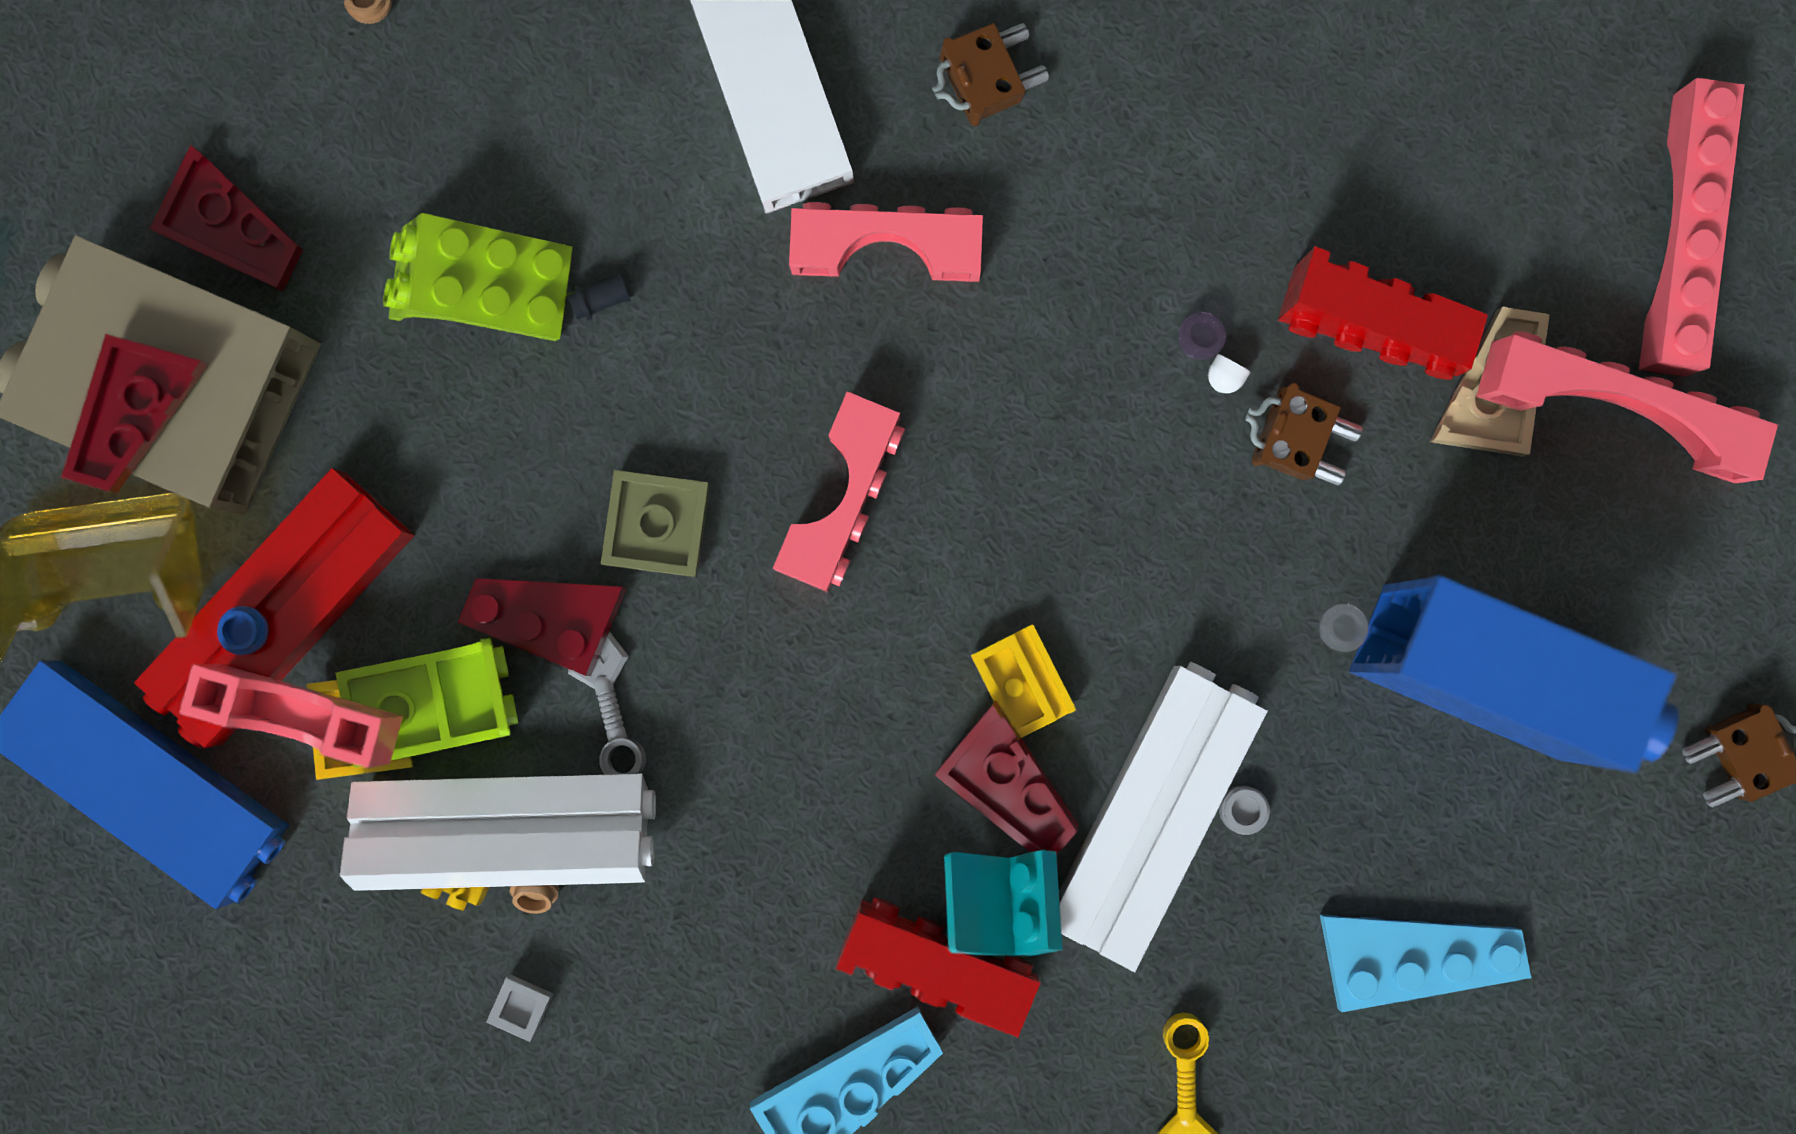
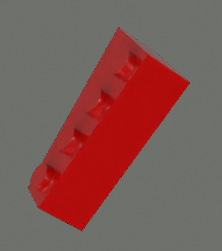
M877 897L873 898L872 903L861 900L839 952L836 965L837 970L852 975L855 967L858 966L866 969L865 974L873 979L874 984L893 990V988H901L903 983L911 986L910 993L924 1003L945 1008L948 1001L957 1004L955 1012L960 1016L1017 1038L1019 1037L1041 984L1038 975L1032 973L1033 964L1019 957L1006 956L1005 960H1002L992 955L951 953L948 936L942 934L945 927L922 916H918L916 923L898 915L900 911L898 906Z

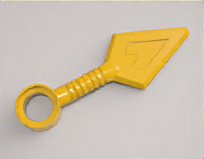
M1184 1012L1175 1014L1164 1025L1163 1039L1172 1056L1176 1058L1177 1113L1157 1134H1218L1197 1113L1196 1060L1203 1056L1208 1048V1031L1200 1019L1193 1014ZM1185 1024L1193 1025L1198 1029L1199 1033L1196 1044L1189 1049H1180L1175 1046L1172 1038L1176 1028Z

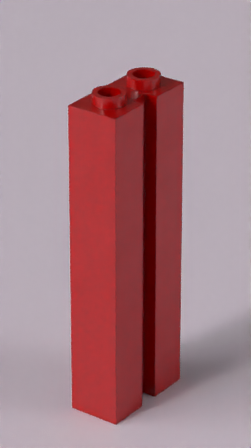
M331 468L138 677L134 683L146 693L143 696L144 701L153 710L162 715H167L169 711L178 718L176 722L180 725L178 732L196 747L203 746L204 748L222 746L238 728L221 726L179 713L192 666L198 664H223L282 681L415 535L346 472ZM247 606L255 608L267 620L269 628L268 638L263 647L255 653L249 655L230 653L221 645L218 639V623L221 617L234 607Z

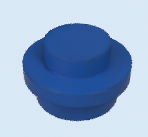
M247 606L234 607L228 610L221 617L217 628L218 639L221 645L227 651L236 655H249L257 652L265 644L269 633L268 623L264 615L257 609Z

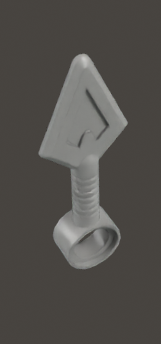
M610 631L592 675L585 676L568 669V674L594 688L596 695H598L597 699L601 707L600 710L602 718H604L603 722L609 741L602 748L599 757L603 773L605 775L640 774L646 765V753L642 745L636 740L627 738L613 685L629 656ZM621 745L629 747L635 754V765L627 773L617 772L611 764L612 752Z

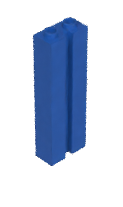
M39 661L0 715V753L214 909L234 902L237 904L241 903L251 893L257 883V880L252 876L255 874L254 870L261 861L265 864L270 863L285 844V840L281 836L289 824L63 661Z

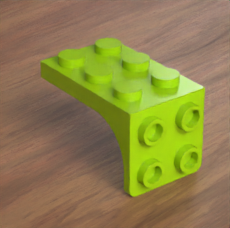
M421 213L405 224L401 232H394L390 246V260L396 261L394 279L388 278L386 282L383 305L390 307L389 319L400 321L411 317L442 319L556 341L561 336L572 246Z
M491 638L481 639L480 642L455 649L335 673L340 698L403 716L391 760L511 735L509 725L519 724L513 695L503 696L500 678L509 677L503 646L494 648ZM353 764L354 768L363 767L360 765Z

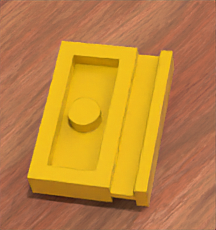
M1033 624L970 655L993 702L995 700L998 702L1021 738L1076 711Z

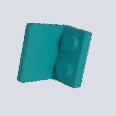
M1039 850L1010 858L951 852L945 855L948 941L951 953L1027 957L1063 950L1056 851Z

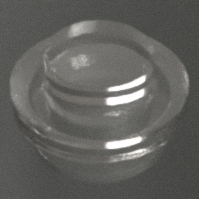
M1339 604L1329 608L1322 615L1319 623V632L1322 640L1328 647L1336 651L1348 652L1357 649L1364 643L1368 635V622L1363 612L1357 607L1349 604Z

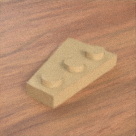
M1501 307L1496 310L1480 341L1473 367L1464 373L1430 442L1522 457L1530 455L1536 407L1518 411L1476 397L1491 343L1511 336L1514 332H1527L1541 337V344L1545 345L1550 314Z

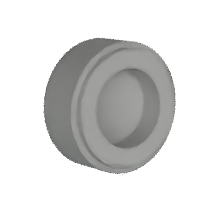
M1237 786L1226 792L1219 806V812L1223 823L1230 830L1238 834L1250 835L1260 831L1266 825L1269 819L1270 808L1266 797L1259 790L1249 786Z

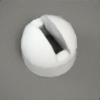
M1217 354L1209 368L1208 377L1211 386L1216 391L1232 393L1243 386L1251 372L1230 359Z

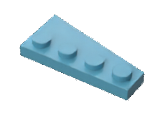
M1320 914L1337 1007L1341 1012L1531 978L1523 932L1516 927L1457 923L1444 924L1427 921L1414 922L1413 920L1400 921Z
M917 1006L750 1101V1110L764 1134H853L861 1125L865 1127L878 1115V1109L893 1095L898 1096L943 1054L942 1047L920 1008Z

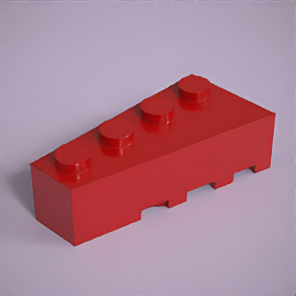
M1316 246L1294 267L1278 321L1289 324L1288 330L1292 333L1304 337H1316L1317 333L1335 338L1334 345L1349 351L1359 352L1362 351L1363 347L1380 352L1379 358L1382 361L1394 365L1406 366L1408 361L1425 366L1424 372L1427 375L1439 379L1452 380L1454 376L1458 377L1472 369L1488 314L1435 293L1424 294L1421 299L1414 296L1415 289L1411 286L1412 284L1397 278L1373 280L1367 274L1369 267L1354 261L1347 262V265L1332 264L1328 262L1331 252Z

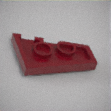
M190 145L149 228L157 234L282 292L303 252V249L193 145Z
M105 334L61 478L118 493L209 364Z
M476 578L458 623L582 675L591 676L627 588Z
M995 700L938 768L935 776L1030 853L1047 850L1056 851L1057 855L1076 834L1079 824Z

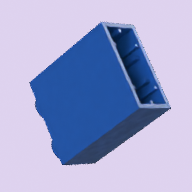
M1441 576L1385 584L1348 671L1559 761L1637 773L1642 759L1654 761L1665 752L1675 734L1679 718L1676 705L1666 701L1676 674Z

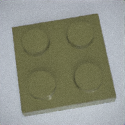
M614 470L601 565L698 578L710 483Z

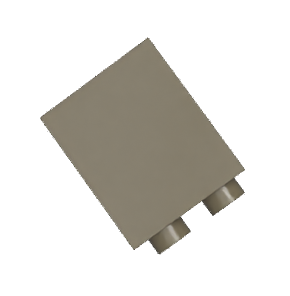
M75 235L67 254L59 253L54 255L47 261L39 274L35 295L37 302L43 307L28 340L14 343L0 360V393L3 394L0 399V418L70 448L105 334L203 361L209 365L136 466L132 475L209 508L245 515L321 343L285 324Z

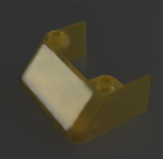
M176 493L29 512L5 522L0 527V662H2L17 631H40L50 627L56 622L66 603L153 591L154 601L159 608L165 611L176 637H187L204 592L196 515L190 500Z

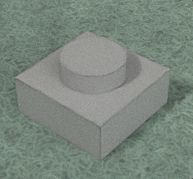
M510 974L502 985L486 1023L531 1042L538 1031L553 993Z

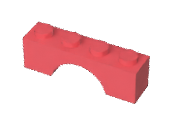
M826 203L803 204V209H791L790 270L792 275L839 277L845 263L857 250L871 243L889 241L905 245L916 252L926 264L932 280L979 282L983 215H973L971 209L961 207L947 208L944 210V214L925 213V208L919 206H901L897 208V212H879L877 206L870 204L851 205L850 210H831V205Z
M848 391L846 392L828 435L830 441L839 449L848 464L849 483L846 494L840 505L827 517L808 524H791L773 566L775 571L825 592H829L831 584L840 587L851 561L843 557L850 540L859 542L869 516L861 512L868 496L877 499L885 481L887 472L880 470L887 452L893 455L896 454L904 435L905 428L898 426L900 421L899 412Z
M198 664L192 666L179 712L183 715L225 727L263 731L295 739L317 748L322 755L367 768L390 764L403 719L402 715L223 664Z

